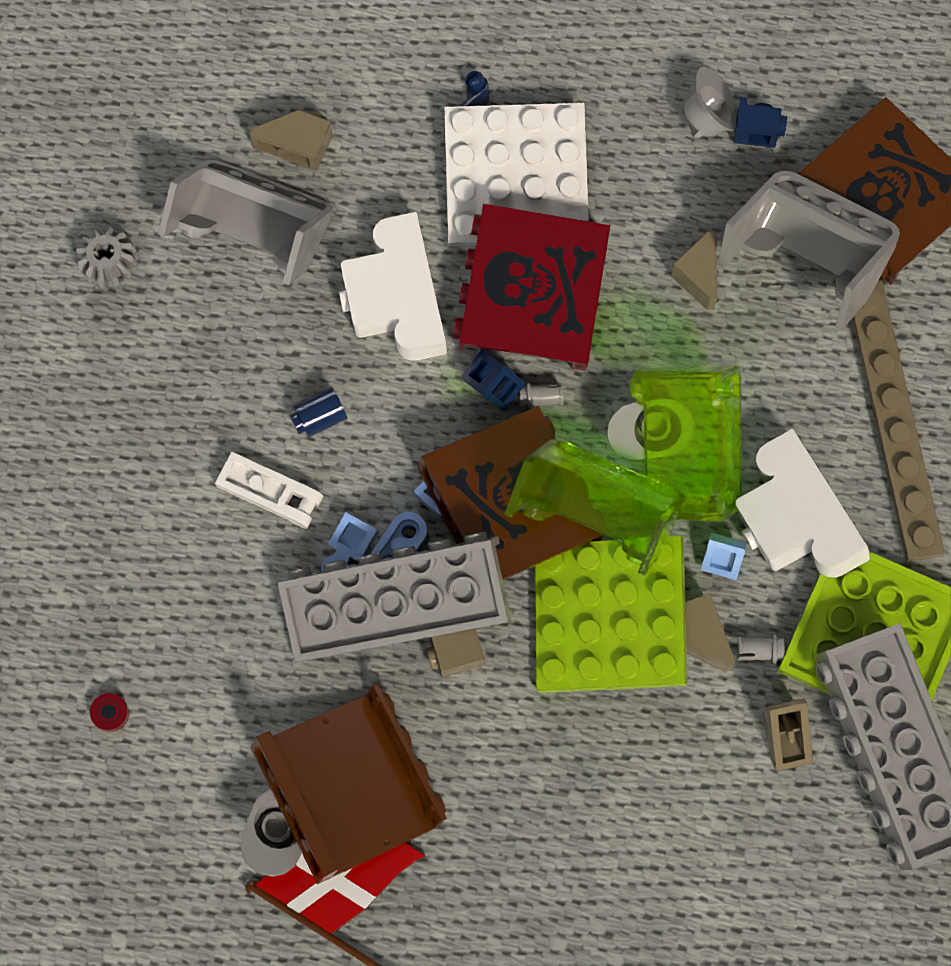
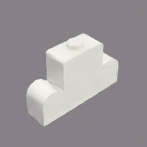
M417 212L380 220L373 230L376 254L345 260L341 263L346 289L339 291L343 312L350 311L355 335L359 338L395 331L396 348L398 353L405 359L421 360L447 354L446 340Z
M791 429L764 444L757 453L756 463L761 480L765 484L736 500L739 517L746 527L741 532L752 550L758 547L773 571L787 566L810 552L813 554L816 569L827 577L844 575L869 561L868 546L795 431Z

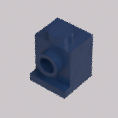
M740 97L736 115L734 143L775 148L778 136H785L787 116L781 115L782 108H775L767 103L748 105L747 98Z
M484 350L478 353L460 377L503 412L526 384Z

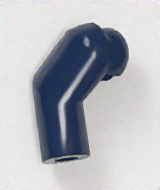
M472 71L465 78L467 100L458 107L486 106L489 102V84L487 79L483 77L481 72Z

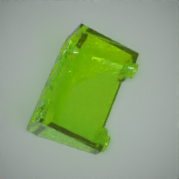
M718 365L640 368L635 370L634 376H632L630 381V394L632 398H636L638 405H644L645 477L641 478L639 484L634 485L632 489V505L637 507V518L723 522L738 511L736 500L742 496L741 374L739 367Z

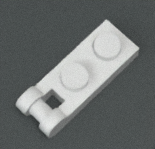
M231 452L215 482L217 488L283 517L304 529L308 528L312 520L310 514L314 506L318 507L324 497L320 492L234 452ZM293 495L302 499L297 509L288 505Z

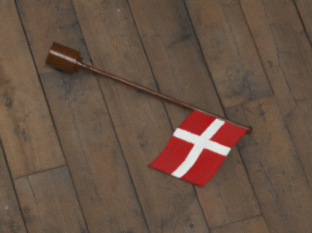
M404 843L317 885L301 853L295 867L287 873L278 876H266L259 882L250 880L247 882L245 889L248 894L251 892L257 894L367 966H382L333 933L366 910L401 872L416 861L426 857V855Z

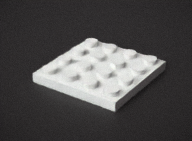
M584 103L444 107L448 246H476L477 236L471 235L474 214L481 215L483 204L589 221Z

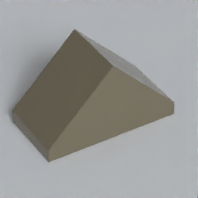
M708 231L673 264L671 277L707 310H714L717 301L716 231Z
M803 698L768 706L762 713V719L776 771L812 764L813 758L806 699Z

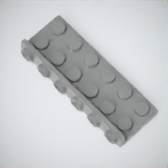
M485 531L464 536L465 543L451 545L450 539H444L428 543L429 550L416 552L415 546H409L393 550L394 557L381 559L380 553H374L358 557L359 564L346 566L345 560H339L323 564L324 571L311 573L310 567L288 571L289 578L277 583L295 662L509 622L511 616L495 547L500 543L498 536L487 538Z
M896 624L815 655L817 677L823 685L826 684L831 697L829 700L830 710L835 719L840 720L845 732L843 736L844 745L848 753L856 759L860 769L858 771L859 783L866 793L869 792L874 805L872 808L873 818L878 827L885 832L889 842L886 845V849L892 863L896 866L898 865L900 870H914L951 855V747L901 624Z

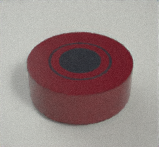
M105 693L93 701L90 707V718L100 730L115 732L123 728L127 723L129 707L119 695Z

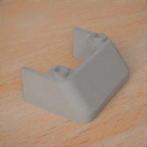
M206 160L170 182L158 235L165 237L177 228L182 229L183 234L193 238H201L212 231L219 232L275 254L273 262L279 266L278 269L281 272L285 273L282 283L290 285L307 271L330 222L333 207L326 201L227 163Z
M780 171L772 175L726 223L718 265L724 268L741 249L756 256H768L776 252L780 246H783L840 276L836 281L835 294L842 301L835 328L842 331L870 298L896 248L900 232L898 227L890 220L797 173Z

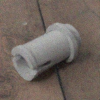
M525 382V386L518 393L519 407H526L527 411L532 409V407L563 406L564 403L562 383L530 385V382Z
M772 635V638L738 637V661L771 660L772 664H776L777 661L784 659V638H777L776 635Z

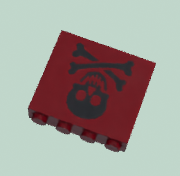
M483 204L481 215L474 214L471 235L477 236L476 248H468L465 269L472 270L470 283L463 282L459 304L466 305L464 318L456 317L453 338L460 339L459 350L464 351L465 345L568 362L572 363L571 369L586 371L611 225Z

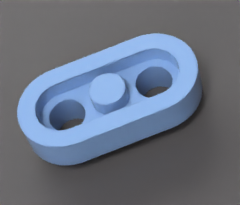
M413 512L399 514L389 525L371 554L380 553V558L385 559L394 557L393 550L409 546H415L416 552H419L427 539V526L424 519ZM413 528L416 531L415 536L410 539L403 537L402 532L404 529Z

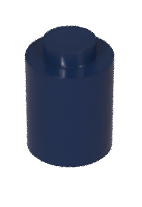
M333 387L327 388L293 405L295 413L289 415L297 433L305 432L308 438L348 419Z

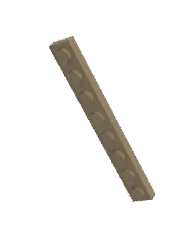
M878 281L870 298L855 314L852 322L906 562L943 557L945 550L882 281Z

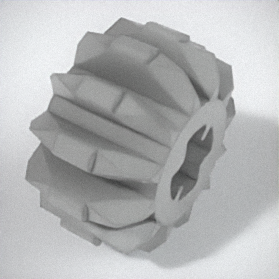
M109 227L105 235H102L101 231L95 228V238L90 239L83 236L82 242L85 247L77 249L76 254L81 259L77 262V267L80 272L85 273V278L89 283L92 284L97 281L99 286L105 289L109 280H111L113 285L119 288L120 281L118 277L122 276L126 279H131L132 274L128 268L137 267L138 262L136 257L133 256L137 250L133 243H128L129 238L124 232L116 235L114 228Z

